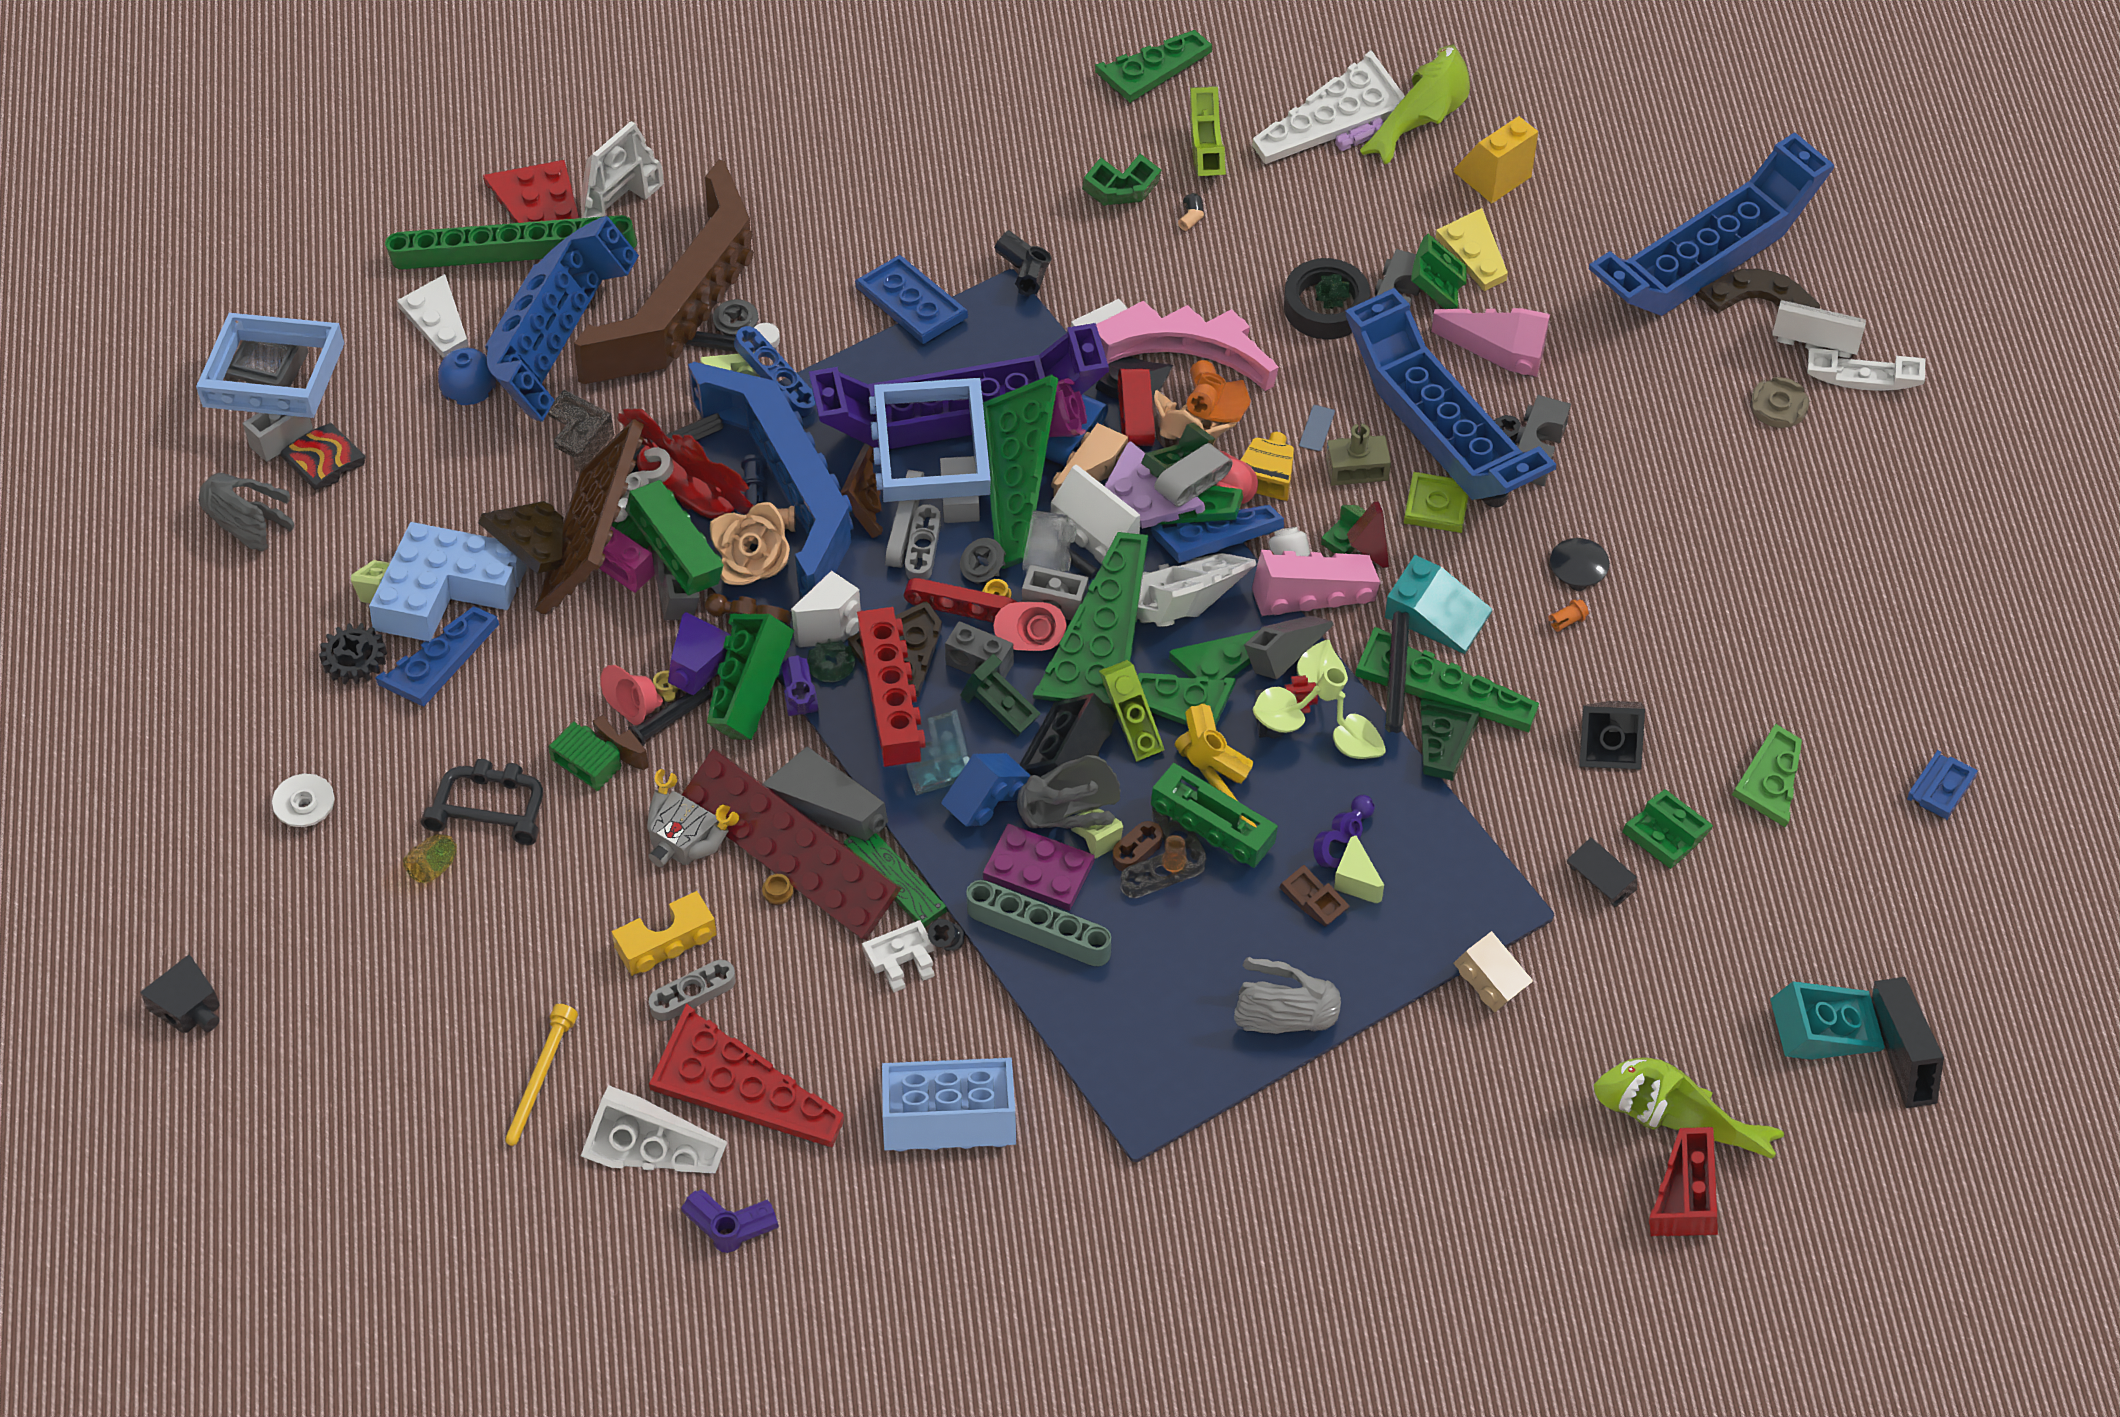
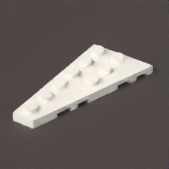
M1371 50L1365 54L1361 62L1358 64L1354 62L1347 68L1346 73L1340 77H1334L1306 98V103L1299 108L1294 107L1290 110L1288 116L1282 121L1274 122L1255 136L1252 146L1264 164H1268L1333 140L1342 133L1346 132L1349 134V130L1366 123L1370 125V121L1381 118L1383 121L1386 120L1405 95Z

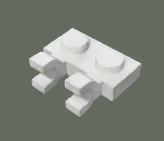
M921 920L862 943L863 952L874 973L877 974L885 971L893 992L905 988V983L902 980L904 973L899 965L914 959L923 981L935 976L931 968L933 961L928 954L934 951V947L928 938V933Z

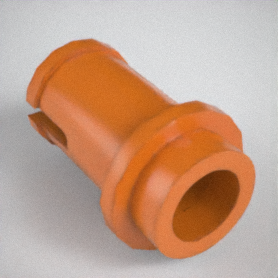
M1574 599L1570 601L1568 606L1550 614L1548 618L1549 621L1555 620V622L1551 623V626L1556 632H1560L1576 621H1585L1586 616L1589 615V610L1583 600Z

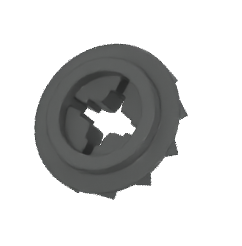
M740 299L723 302L715 309L713 314L716 331H722L727 336L732 334L736 337L737 331L745 326L754 328L759 320L758 311L755 306L750 302ZM741 316V321L737 320L735 323H731V319Z
M977 539L966 547L961 556V572L968 580L978 585L980 582H989L992 577L1000 576L999 570L1002 566H1005L1004 556L1006 553L994 539ZM980 556L987 559L989 565H981L977 557Z

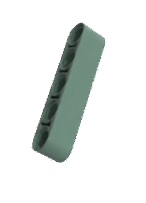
M977 880L967 887V912L971 918L1092 966H1102L1110 960L1111 933L1105 927L988 881ZM978 899H984V900H986V901H984V902H978V901H976V900H978ZM1008 910L1015 911L1013 913H1005ZM1034 922H1043V924L1037 925ZM1064 933H1071V934H1073V935H1071V936H1064V935H1062V934H1064ZM1099 944L1102 945V947L1096 948L1092 947V945Z

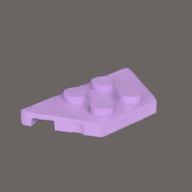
M1131 441L1127 443L1105 484L1108 490L1140 514V527L1142 529L1155 526L1160 522L1179 519L1178 514L1195 510L1196 514L1205 511L1204 502L1198 497L1193 498L1180 507H1176L1156 491L1154 484L1157 478L1150 473L1148 468L1141 464L1145 453Z

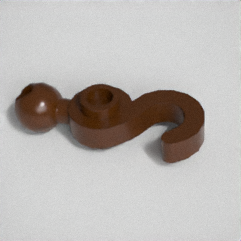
M712 594L705 601V608L713 617H720L725 613L771 614L787 626H790L792 619L790 611L770 605H756L757 601L749 597L739 596L738 600L729 602L724 595Z

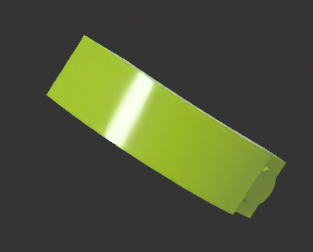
M1218 86L1190 87V127L1197 176L1226 175L1225 147L1222 144L1220 133Z

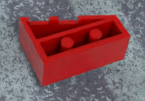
M1713 1127L1679 1129L1668 1161L1666 1174L1663 1182L1660 1184L1659 1194L1649 1217L1650 1236L1718 1235Z

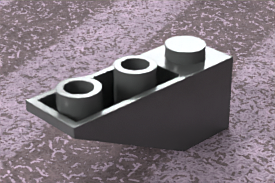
M1310 615L1262 627L1244 644L1254 672L1278 679L1316 641L1323 637L1334 625L1333 621Z

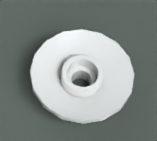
M299 774L286 779L275 790L272 798L273 811L281 822L289 826L307 827L315 825L327 817L333 808L335 797L333 788L326 779L315 774Z

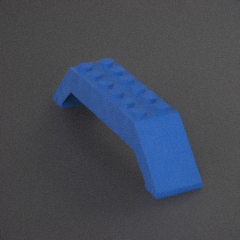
M1794 132L1775 144L1774 150L1750 181L1628 260L1618 258L1609 251L1590 263L1589 270L1628 304L1663 316L1698 293L1701 288L1724 276L1782 238L1833 171L1834 164Z
M1395 288L1345 310L1346 318L1377 394L1472 500L1506 494L1556 470V463L1540 446L1528 452H1522L1425 346L1412 316L1410 304Z
M692 362L688 364L692 401L702 419L718 413L723 423L747 429L761 455L767 460V465L790 506H795V514L808 536L802 551L795 554L798 590L802 597H804L831 571L836 573L851 544L850 530H853L854 527L849 516V512L852 511L850 500L847 495L842 496L840 493L839 482L835 474H829L824 455L821 452L817 453L815 450L813 436L809 431H804L803 421L799 412H793L786 390L781 391L776 381Z

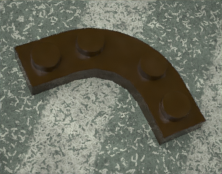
M1739 269L1728 273L1701 288L1699 297L1717 314L1747 298L1765 299L1778 307L1781 300L1820 309V304L1790 277L1763 269Z

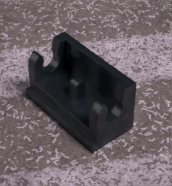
M1592 837L1567 859V864L1570 865V868L1574 871L1577 870L1600 890L1614 907L1620 905L1637 890V877Z

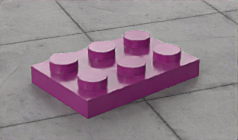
M1007 824L983 871V879L1070 911L1094 864L1095 855Z

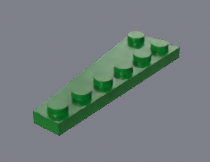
M1374 627L1357 665L1355 676L1388 687L1391 633ZM1408 646L1406 693L1435 702L1479 711V717L1529 733L1538 711V702L1504 686L1497 685L1480 675L1473 677L1463 672L1461 666L1451 662L1450 665H1447L1435 659V654L1427 650L1420 652Z

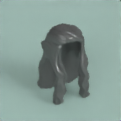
M216 473L210 476L200 487L198 500L201 508L221 528L230 532L247 547L262 552L268 548L265 518L286 527L289 532L293 530L295 525L292 518L286 516L279 509H272L262 502H248L237 495L233 488L249 487L285 504L291 499L289 491L274 488L271 484L261 483L254 479L238 478L225 473Z
M1086 755L1082 758L1065 762L1041 777L1030 776L1027 783L1019 790L1017 796L1018 812L1029 828L1061 827L1070 829L1074 827L1088 828L1092 825H1109L1115 819V816L1110 811L1076 816L1070 815L1093 810L1103 805H1115L1120 800V783L1117 780V774L1112 771L1104 759L1098 756Z

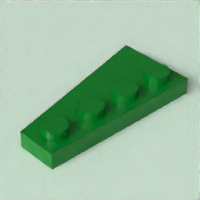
M1192 30L1164 40L1163 45L1157 47L1149 45L1141 48L1140 53L1128 57L1127 54L1116 57L1115 62L1095 64V73L1128 102H1132L1212 53V44L1196 30Z

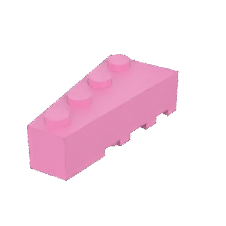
M1261 550L1251 589L1262 616L1280 615L1296 611H1310L1312 609L1336 608L1343 605L1374 602L1380 580L1370 555L1335 553L1332 557H1323L1320 552H1311L1309 556H1296L1295 551H1283L1282 555H1273L1271 550Z

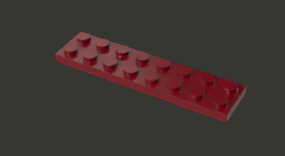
M716 749L711 750L682 793V796L715 816L717 808L721 805L730 807L729 812L726 814V819L731 812L738 813V823L733 826H727L728 833L726 836L774 873L785 875L789 879L790 885L861 939H868L902 889Z

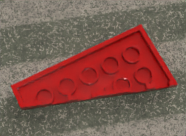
M565 160L483 175L484 183L488 188L492 189L496 199L500 204L504 205L514 223L579 218Z
M688 1004L685 1005L649 1083L651 1091L833 1148L844 1122L843 1113L816 1094H810L797 1085L796 1080L792 1077L780 1073L773 1067L772 1063L735 1037L731 1038L718 1029V1025L709 1019L705 1020L699 1016L695 1009Z

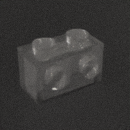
M1033 511L1022 569L1026 573L1030 565L1062 572L1069 571L1071 555L1068 553L1070 542L1073 543L1076 538V525H1074V522L1068 515Z

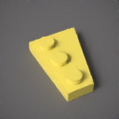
M1482 208L1436 230V239L1466 265V272L1483 291L1507 281V269Z

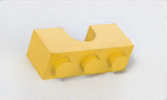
M698 891L669 904L673 924L664 931L655 932L649 930L641 918L611 931L614 948L631 976L639 972H647L656 964L668 958H676L683 951L695 945L705 944L717 935L715 919Z

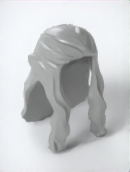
M1247 957L1244 960L1243 967L1247 970L1293 978L1302 985L1301 988H1291L1263 981L1257 983L1244 982L1239 990V1001L1234 1011V1020L1238 1026L1243 1027L1244 1031L1274 1034L1308 1029L1311 1031H1322L1335 1024L1340 1012L1341 997L1339 990L1333 983L1328 980L1312 978L1285 962H1272L1268 959H1253L1251 957Z

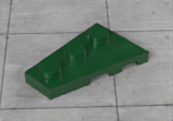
M1421 698L1423 774L1453 781L1479 722V711Z

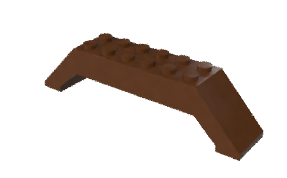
M718 159L705 176L707 216L711 217V219L633 318L600 326L588 324L574 342L579 383H595L668 368L674 359L679 358L688 340L694 338L697 328L701 323L708 320L713 307L723 300L726 290L731 284L736 283L743 268L750 265L754 255L751 248L752 231L750 230V217L725 161Z

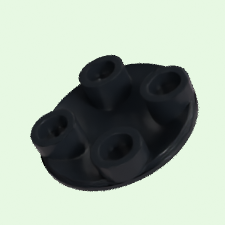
M1571 538L1560 542L1553 549L1549 562V567L1560 580L1569 584L1571 589L1576 591H1582L1587 586L1600 582L1607 575L1610 566L1606 551L1596 542L1584 538Z

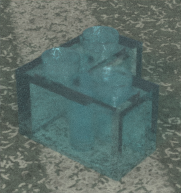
M957 710L927 718L932 741L925 742L926 748L920 749V762L906 763L907 772L916 795L953 785L971 758Z

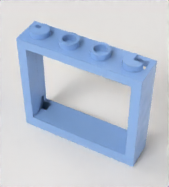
M228 313L196 385L202 407L314 418L344 346L339 323ZM240 340L323 348L306 389L223 381Z
M980 378L874 385V396L869 397L870 414H876V422H871L872 440L878 439L879 447L873 448L874 465H880L881 473H876L877 490L883 491V502L990 495L991 479ZM969 399L976 473L891 479L885 404Z

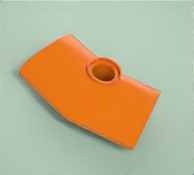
M1201 360L1194 363L1190 369V376L1195 389L1188 397L1186 403L1190 413L1210 421L1239 422L1251 403L1244 380L1226 382L1223 377L1216 373L1215 367L1211 362Z

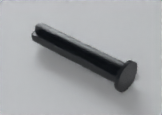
M704 685L696 694H685L636 727L633 725L629 726L628 730L634 734L642 746H645L647 739L712 697V693Z

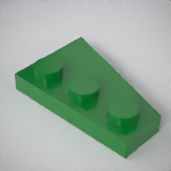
M1138 674V679L1151 713L1186 726L1188 724L1185 712L1191 706H1198L1200 704L1211 707L1216 726L1236 684L1235 678L1214 680L1208 679L1207 676L1178 678L1176 675Z

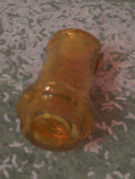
M1173 835L1166 839L1165 852L1162 855V865L1170 872L1182 870L1187 862L1184 853L1185 841L1179 836Z

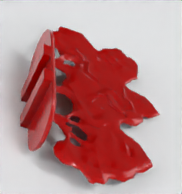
M627 408L623 409L624 414L618 413L617 419L624 427L633 419L644 424L640 436L643 437L641 445L645 447L639 452L636 464L639 471H654L661 465V461L648 462L644 456L645 450L659 447L670 455L674 464L673 472L662 483L667 490L669 489L682 506L688 510L691 508L698 514L711 519L731 513L734 509L743 515L749 513L754 505L741 493V491L746 492L749 490L742 476L723 463L710 461L703 447L691 435H683V437L672 435V439L668 438L656 421L643 409L633 408L632 410Z

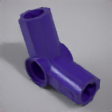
M799 655L788 657L781 664L786 688L784 694L788 717L818 712L815 686L811 683L807 659L801 658Z
M701 1189L691 1193L681 1207L682 1213L713 1240L716 1249L725 1253L737 1250L742 1242L779 1228L774 1209L768 1199L732 1212L726 1211ZM724 1229L733 1230L730 1234H720V1231Z

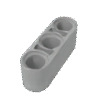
M1207 443L1163 471L1157 478L1154 488L1176 507H1180L1225 478L1232 468L1233 461L1211 443Z

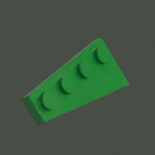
M1212 486L1196 496L1204 502L1205 511L1196 514L1195 510L1178 514L1179 519L1164 521L1158 524L1236 520L1243 499V491L1236 488Z

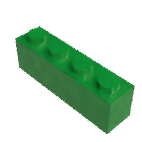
M661 480L631 490L625 508L626 512L686 594L689 596L718 585L724 567L720 556L715 554L707 544L705 536L693 525L689 514L683 511L676 502L673 493L669 489L667 490Z

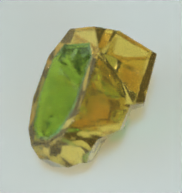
M437 834L426 838L419 845L413 847L403 858V867L409 876L417 882H431L452 864L457 852V844L448 835Z

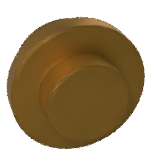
M773 874L766 879L762 886L763 897L771 904H784L792 898L794 887L790 885V881L785 875Z

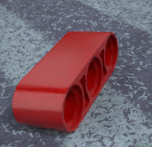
M1119 369L1118 396L1121 434L1128 436V443L1131 441L1136 446H1153L1155 427L1149 369Z

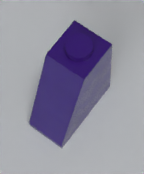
M685 612L682 615L671 657L668 683L691 695L696 694L717 675L719 664L725 662L727 649L723 647L725 636H731V634Z

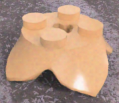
M1155 390L1154 401L1159 412L1160 435L1172 440H1176L1177 437L1181 438L1186 425L1195 423L1213 436L1216 441L1222 433L1237 424V422L1221 424L1222 422L1210 421L1194 416L1188 410L1187 404L1180 410H1176V402H1171L1166 396Z
M758 503L750 509L747 515L727 513L710 521L712 543L722 555L721 560L724 567L721 579L724 583L746 585L758 579H767L775 576L787 564L790 548L785 538L784 522L779 511L772 503ZM752 543L756 545L758 544V548L756 551L752 552V550L749 549Z

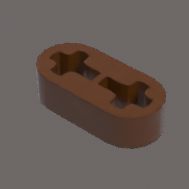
M1144 821L1138 824L1114 846L1113 865L1122 872H1131L1137 869L1161 847V827L1152 821ZM1143 834L1146 836L1153 834L1154 839L1152 840L1148 837L1143 841ZM1132 852V859L1129 857L1121 858L1122 853L1129 855Z

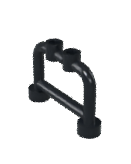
M477 759L474 767L457 766L444 774L432 807H427L423 812L421 825L430 831L440 832L445 829L448 817L511 826L514 827L511 835L514 841L522 845H533L539 833V828L535 825V821L543 799L544 789L541 782L535 777L522 774L523 768L518 764L508 763L505 765L504 771L492 770L493 764L490 761ZM459 778H469L481 785L487 784L489 781L501 783L509 789L523 786L531 790V796L524 816L454 806L446 803L454 781Z

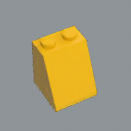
M1518 116L1480 141L1454 168V173L1490 203H1494L1532 177L1538 131Z

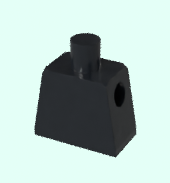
M189 954L140 992L145 1006L150 1012L182 1033H188L196 1025H199L205 1032H210L219 1024L220 1019L214 1013L220 1006L216 993Z

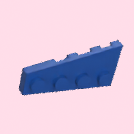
M1264 505L1239 510L1236 520L1207 521L1191 524L1176 523V526L1163 528L1162 524L1151 526L1152 536L1178 563L1283 529L1284 518L1271 505Z
M473 606L444 627V633L439 637L431 639L430 642H423L421 644L422 649L410 658L404 656L397 661L395 669L388 674L383 671L375 677L378 685L424 707L498 627L499 621L497 616Z

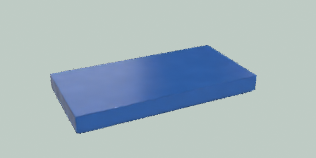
M901 255L896 256L855 280L856 288L922 344L968 318L967 309Z

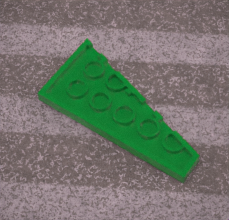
M1053 375L983 402L991 479L990 500L994 540L1001 545L1006 553L1004 556L1005 566H1002V569L1028 560L1058 378Z
M1117 532L1102 561L1101 568L1095 579L1092 580L1082 604L1079 605L1063 635L1059 648L1052 661L1049 662L1039 686L1037 685L1033 693V699L1062 701L1095 693L1109 708H1113L1099 671L1125 660L1131 662L1148 535Z

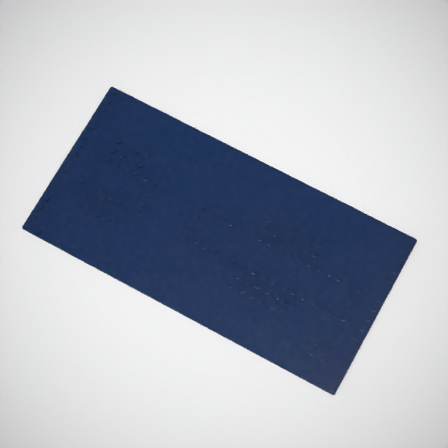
M1008 269L953 296V299L967 309L968 318L924 344L897 323L797 372V374L811 389L809 371L838 367V371L866 384L1039 355L1067 332L1035 294L1026 297L1018 293V287L1015 285L1018 273L1014 269ZM788 378L778 382L783 386L792 384ZM1096 382L1083 394L1108 405V413L1102 425L1121 433L1119 400L1095 389ZM815 404L810 415L801 416L803 429L805 432L809 431L813 436L815 450L817 453L821 452L824 455L828 466L827 470L829 474H835L840 486L839 491L841 492L864 443L820 422ZM723 423L721 430L696 440L703 447L710 461L723 463L739 473L742 479L744 478V470L741 468L742 458L752 454L761 455L747 429ZM972 435L889 449L891 479L906 478L908 470L924 472V477L941 476L940 458L974 456ZM1156 438L1154 439L1153 446H1137L1144 453L1164 448ZM1045 458L1034 521L1099 570L1102 564L1095 558L1094 554L1085 547L1077 545L1068 533L1057 529L1051 521V501L1054 498V488L1051 487L1052 481L1057 472H1062L1065 467ZM873 463V474L881 473L880 465H874ZM767 465V468L764 470L767 489L763 492V503L770 502L777 509L789 508L788 500ZM634 467L631 473L639 472L638 467ZM1109 477L1100 481V483L1105 486ZM880 490L879 498L882 511L876 513V522L883 527L882 534L872 538L853 512H849L854 527L853 530H850L851 544L836 574L859 589L861 611L893 607L894 613L897 615L915 605L907 602L903 596L907 583L910 580L905 573V559L902 568L886 566V551L899 501L883 502V491ZM990 495L978 496L980 521L945 523L943 498L919 501L918 507L933 505L938 508L941 517L933 571L927 580L982 592L987 582H980L978 585L968 580L961 572L960 560L966 547L973 541L980 538L994 539ZM675 498L682 510L689 514L691 522L696 529L705 536L707 544L713 552L722 559L721 553L714 547L711 540L710 521L714 519L706 518L691 508L688 510ZM734 509V511L731 512L741 514L736 509ZM796 514L795 532L785 529V538L789 543L790 552L787 564L775 576L767 579H758L746 585H730L724 583L720 577L719 584L710 587L714 594L724 595L729 602L738 600L739 596L749 597L757 601L756 605L775 606L792 613L791 609L803 598L798 590L795 554L802 551L808 538ZM926 517L925 521H923L924 528L928 529L930 517ZM1176 523L1162 524L1163 528L1174 527ZM1140 527V534L1148 535L1144 572L1159 570V565L1169 564V567L1186 564V562L1178 563L1152 536L1151 527L1143 529ZM1032 535L1028 560L1006 569L1000 568V576H994L990 580L1000 579L1005 581L1011 589V598L1017 602H1022V587L1030 565L1085 577L1088 576ZM919 539L915 542V545L921 548L928 547L931 544L927 539ZM752 543L749 549H751L752 552L756 551L758 548V544L756 545ZM1244 543L1235 544L1220 549L1218 552L1208 553L1199 557L1225 553L1255 559L1256 566L1198 617L1185 616L1174 619V624L1169 626H1157L1155 622L1142 623L1137 618L1131 663L1134 665L1137 676L1139 673L1171 674L1176 675L1178 678H1190L1169 659V652L1171 650L1257 631L1264 626L1306 616L1301 611L1280 615H1261L1251 589L1258 559ZM980 556L977 557L981 565H989L987 559ZM918 558L916 570H920L921 566H923L922 558ZM1088 577V588L1095 578L1090 579ZM934 610L942 621V630L920 695L917 697V702L912 703L913 707H919L921 725L917 726V730L923 729L926 748L920 749V762L884 767L867 672L848 646V639L842 644L798 647L795 645L793 633L790 647L782 661L785 662L788 657L798 655L801 658L807 659L811 683L815 686L819 711L803 715L846 774L885 803L888 823L885 824V827L935 895L946 905V910L951 917L962 927L965 936L1132 1162H1139L1459 976V969L1454 965V962L1491 931L1507 948L1553 921L1554 912L1442 778L1423 774L1422 755L1402 731L1397 734L1387 732L1385 729V710L1340 657L1339 659L1342 661L1348 676V680L1342 690L1346 695L1343 699V719L1345 720L1350 714H1358L1369 720L1380 734L1385 745L1386 753L1381 757L1356 759L1343 754L1336 747L1333 740V732L1335 728L1340 726L1337 722V699L1325 701L1319 695L1318 704L1310 705V713H1303L1305 722L1298 730L1284 733L1283 736L1278 738H1259L1256 717L1252 710L1255 701V690L1271 687L1284 688V685L1292 684L1291 677L1298 676L1296 669L1299 659L1278 679L1256 674L1250 663L1232 677L1236 679V684L1216 725V730L1224 736L1229 747L1253 761L1252 769L1241 784L1232 781L1218 771L1216 772L1238 802L1278 825L1275 844L1258 865L1253 868L1247 863L1237 861L1232 854L1224 849L1211 845L1196 832L1186 830L1178 821L1168 815H1162L1150 805L1152 788L1173 763L1210 784L1199 768L1194 766L1187 757L1181 756L1174 746L1175 741L1182 734L1188 732L1189 728L1184 724L1151 713L1165 750L1136 761L1117 718L1112 726L1110 736L1104 740L1099 750L1098 757L1104 759L1112 771L1117 774V780L1120 783L1119 788L1121 789L1120 800L1115 805H1103L1099 809L1110 811L1115 818L1122 822L1123 831L1121 839L1141 822L1152 821L1157 823L1162 829L1161 847L1143 864L1131 872H1122L1113 865V850L1096 858L1070 911L1019 893L1108 929L1111 933L1110 960L1102 966L1086 964L971 918L967 912L966 898L967 887L974 881L984 880L983 871L1007 824L1090 853L1085 838L1073 832L1071 828H1029L1018 812L1017 800L999 801L993 809L992 818L983 826H965L941 804L973 754L1007 753L1014 761L1020 764L1054 702H1057L1033 699V693L1037 685L1039 686L1049 662L1052 661L1059 648V644L1052 649L1044 651L1013 649L1014 664L1005 679L1041 713L1017 737L977 697L968 704L960 696L971 674L946 665L945 642L959 621L992 635H995L994 623ZM791 619L789 627L793 629V621ZM1065 619V620H1066V626H1067V627H1066V630H1067V628H1068V626H1069L1071 620ZM1323 637L1320 638L1312 646L1325 641ZM781 665L777 680L786 690ZM1181 780V783L1197 792L1198 789ZM1367 795L1370 796L1375 804V810L1369 818L1361 819L1363 829L1359 841L1384 884L1382 901L1373 903L1335 890L1350 907L1325 927L1297 906L1279 886L1301 866L1305 865L1324 886L1329 883L1334 888L1338 867L1324 868L1317 863L1313 852L1314 840L1320 832L1332 830V821L1338 813L1352 812L1351 803L1356 796ZM1143 834V841L1148 837L1153 840L1154 835L1146 836ZM1330 842V855L1333 858L1342 859L1348 844ZM1132 852L1129 855L1122 853L1121 858L1129 857L1132 859ZM978 899V900H976V901H978V902H984V901H986V900H984V899ZM1012 910L1005 911V913H1013V912H1015V911H1012ZM1034 922V924L1040 925L1043 922ZM1064 933V934H1062V935H1064V936H1071V935H1073V934H1071V933ZM1095 944L1092 947L1098 948L1102 947V945ZM1247 957H1251L1253 959H1268L1272 962H1285L1312 978L1328 980L1333 983L1339 990L1341 997L1340 1012L1335 1024L1322 1031H1311L1308 1029L1279 1034L1244 1031L1243 1027L1238 1026L1234 1020V1011L1239 1001V990L1244 982L1257 983L1263 981L1291 988L1302 987L1301 983L1293 978L1247 970L1243 967L1244 960Z

